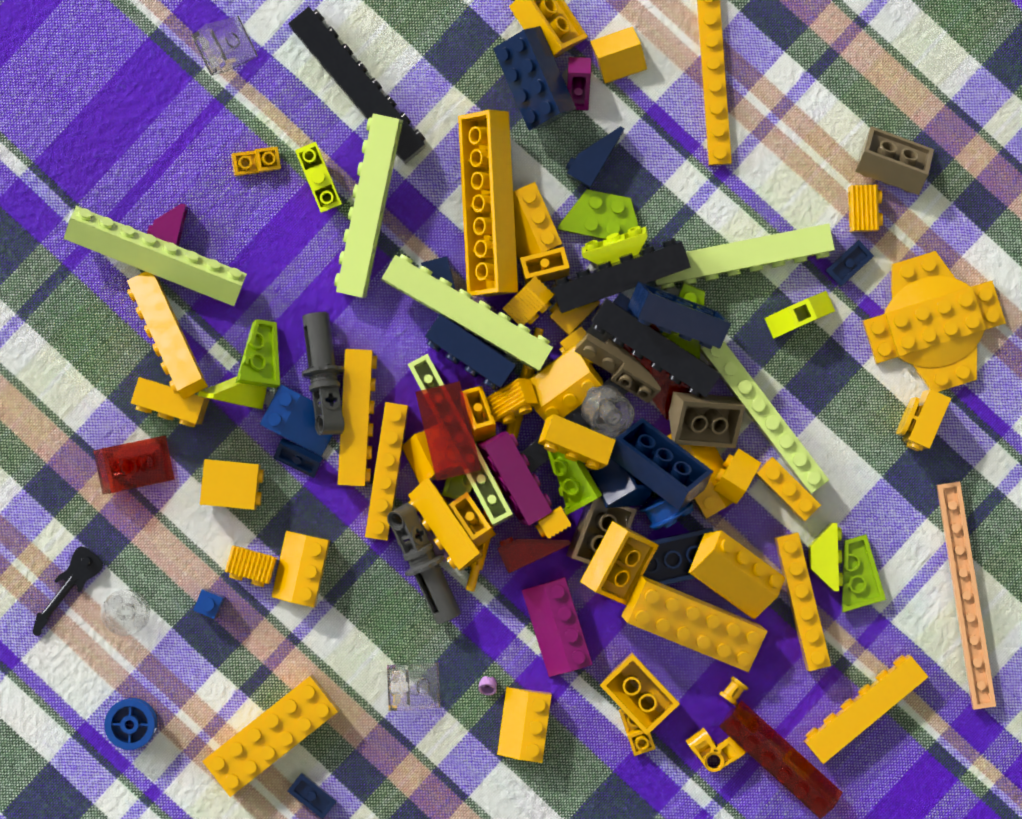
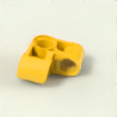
M702 728L685 740L696 757L711 772L720 771L747 752L734 733L716 746L705 728ZM717 755L720 759L719 765L716 767L708 766L707 760L709 756Z

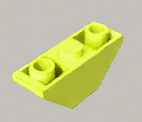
M316 141L296 149L295 152L320 212L323 213L342 205Z
M636 226L621 235L619 233L611 234L606 237V240L600 242L597 240L589 241L582 247V256L599 265L606 261H611V264L620 261L619 257L632 253L633 256L638 255L648 237L647 228Z
M824 291L764 319L774 339L833 313L835 309L827 291Z
M829 523L808 545L809 569L832 591H839V586H843V575L839 573V564H842V550H838V541L842 539L841 527H837V523Z

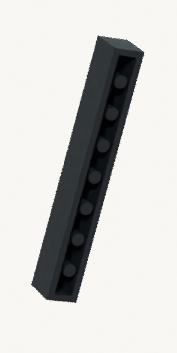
M307 7L288 23L289 27L367 120L369 117L372 118L373 113L403 120L396 154L406 164L426 147L423 142L426 140L418 129L414 131L409 126L411 121L404 112L398 113L394 108L397 105L389 95L385 97L380 91L382 86L375 78L370 79L365 74L368 71L360 60L356 63L351 57L354 54L345 43L341 45L337 40L339 35L331 26L327 28L322 21L325 19L317 9L312 11L310 7Z

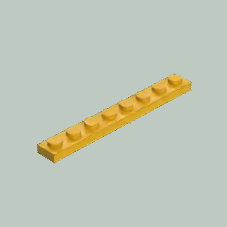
M697 0L708 166L728 165L732 161L720 0Z

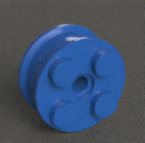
M658 495L639 510L640 512H645L651 522L649 528L655 531L663 526L665 528L670 527L677 522V517L680 515L682 517L694 511V504L689 502L679 511Z
M127 698L110 708L105 717L104 728L108 739L115 746L125 750H134L144 746L154 737L158 721L156 713L149 703L138 698ZM129 720H131L134 723L133 728L129 727Z

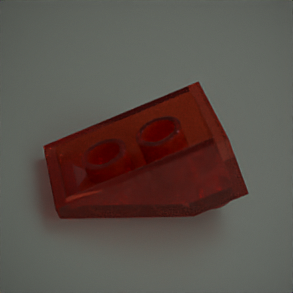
M166 435L93 450L102 494H110L175 480Z
M511 536L500 541L501 546L497 550L508 573H511L571 543L568 539L517 538L513 540Z

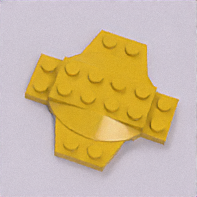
M936 251L892 264V300L889 302L883 315L862 321L875 364L899 358L903 362L913 365L928 389L936 392L977 380V344L980 342L986 329L1006 323L993 281L970 287L954 277Z

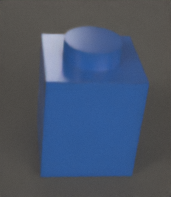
M202 589L193 611L216 619L226 597L208 589Z

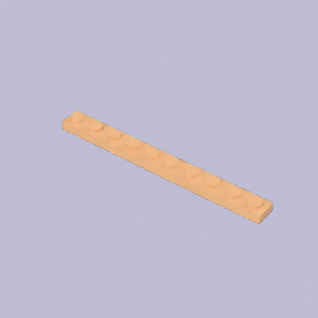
M959 481L939 484L936 486L972 709L995 707L996 701L961 483Z

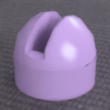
M482 677L479 682V692L484 695L495 694L497 691L496 679L494 677Z

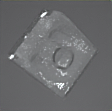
M239 16L207 23L192 35L211 76L228 72L258 56Z
M439 662L387 665L389 711H416L440 708Z

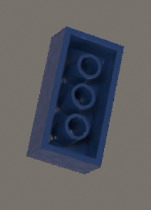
M541 26L524 29L493 48L529 131L545 127L576 109Z
M639 281L628 304V307L633 312L632 315L638 318V322L650 326L651 323L658 325L659 330L669 334L674 331L679 333V337L687 341H691L693 338L700 341V345L712 349V346L721 348L731 325L716 310Z
M441 314L425 335L426 340H428L426 344L436 352H439L440 349L447 353L445 357L456 365L459 362L466 366L464 369L467 373L475 378L477 375H480L485 379L483 383L493 390L496 387L501 389L516 368L514 363Z
M643 418L616 437L610 456L617 464L679 511L705 490L713 473L710 468Z
M710 527L651 540L659 546L643 576L664 585L694 579L695 577L688 572L704 533L714 532L713 528Z

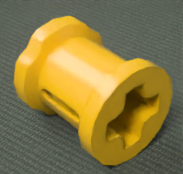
M732 676V681L719 694L736 706L737 699L749 687Z

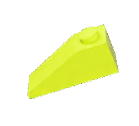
M237 377L199 391L198 396L263 410L267 387L236 383Z

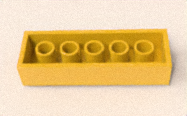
M642 575L639 576L621 615L628 624L746 672H749L768 632L762 625Z
M310 675L202 762L231 797L339 712L340 709L316 678Z

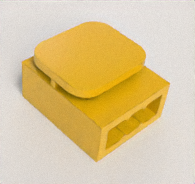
M929 389L922 392L920 399L917 397L910 399L896 431L897 435H904L902 441L907 443V448L917 452L930 449L950 403V397Z
M204 459L200 505L256 510L257 505L260 506L262 500V492H258L259 483H263L264 469H261L260 464Z

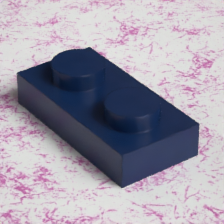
M858 240L829 266L825 272L841 287L871 260L874 255Z
M284 438L281 439L274 455V459L313 478L317 474L323 457Z
M303 773L299 775L287 790V792L321 819L327 815L337 802L335 798Z

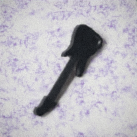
M78 547L71 558L67 570L55 579L56 583L60 580H65L66 582L45 609L37 613L33 628L35 636L42 634V629L48 623L49 617L74 585H77V591L81 592L86 581L103 569L102 560L88 548Z

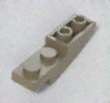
M587 333L576 345V353L612 374V382L645 402L649 403L661 391V387L649 371L633 355L610 338L604 343Z

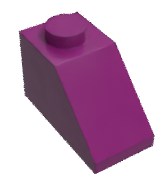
M569 57L567 88L575 104V110H589L591 58Z
M181 203L155 219L153 225H149L147 234L179 246L188 206Z

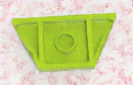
M586 189L558 225L557 230L606 240V237L611 234L619 233L621 235L627 233L630 228L638 226L631 198Z

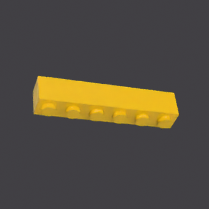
M145 271L127 280L130 287L127 292L133 302L136 301L139 306L135 308L141 320L145 319L147 325L144 326L148 337H153L155 341L152 347L158 357L161 356L164 361L160 364L165 374H170L172 378L169 384L175 394L179 393L183 399H186L207 388L208 385L158 277Z
M345 349L342 395L344 431L340 434L338 485L366 486V482L371 481V468H367V460L372 459V446H368L369 437H373L374 424L370 423V414H374L375 401H371V391L375 392L376 378H372V369H377V356L373 355V350Z
M385 402L365 537L389 540L391 527L387 516L394 509L409 409L408 405Z
M795 532L774 537L805 668L807 671H813L831 666L799 533Z
M899 656L893 661L894 666L890 670H882L876 675L875 678L877 680L873 684L864 685L859 689V695L855 699H847L841 704L840 707L842 709L838 713L829 714L823 720L824 724L820 728L814 727L805 735L807 737L804 740L805 744L822 764L826 763L928 678L927 674L912 656Z

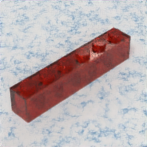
M742 700L727 713L719 727L818 818L821 819L835 807L843 792Z

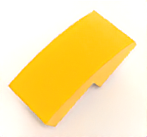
M278 147L260 148L254 151L231 154L234 177L281 169Z
M619 709L634 756L655 750L651 733L646 735L622 709Z

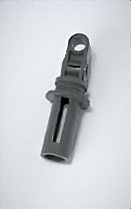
M309 313L302 316L309 367L307 370L302 371V377L310 379L309 391L312 392L315 429L318 435L342 434L344 431V418L341 409L339 393L341 384L338 381V375L344 372V367L337 366L335 363L329 313Z
M405 503L391 511L387 516V520L404 554L403 558L405 561H408L410 566L405 571V576L414 575L436 624H442L461 614L460 608L439 565L445 557L444 555L434 554V546L427 537L415 507Z

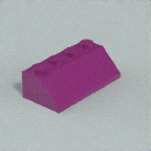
M501 432L476 444L520 523L530 526L552 512L550 508L552 502L546 493L542 494L539 488L541 483L536 474H531L528 469L530 463L524 454L519 453L517 449L519 443L513 434L509 435L508 432Z
M562 577L522 590L548 676L551 677L593 665L566 578Z

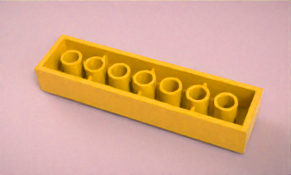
M485 110L458 116L467 292L477 297L518 293L509 111Z

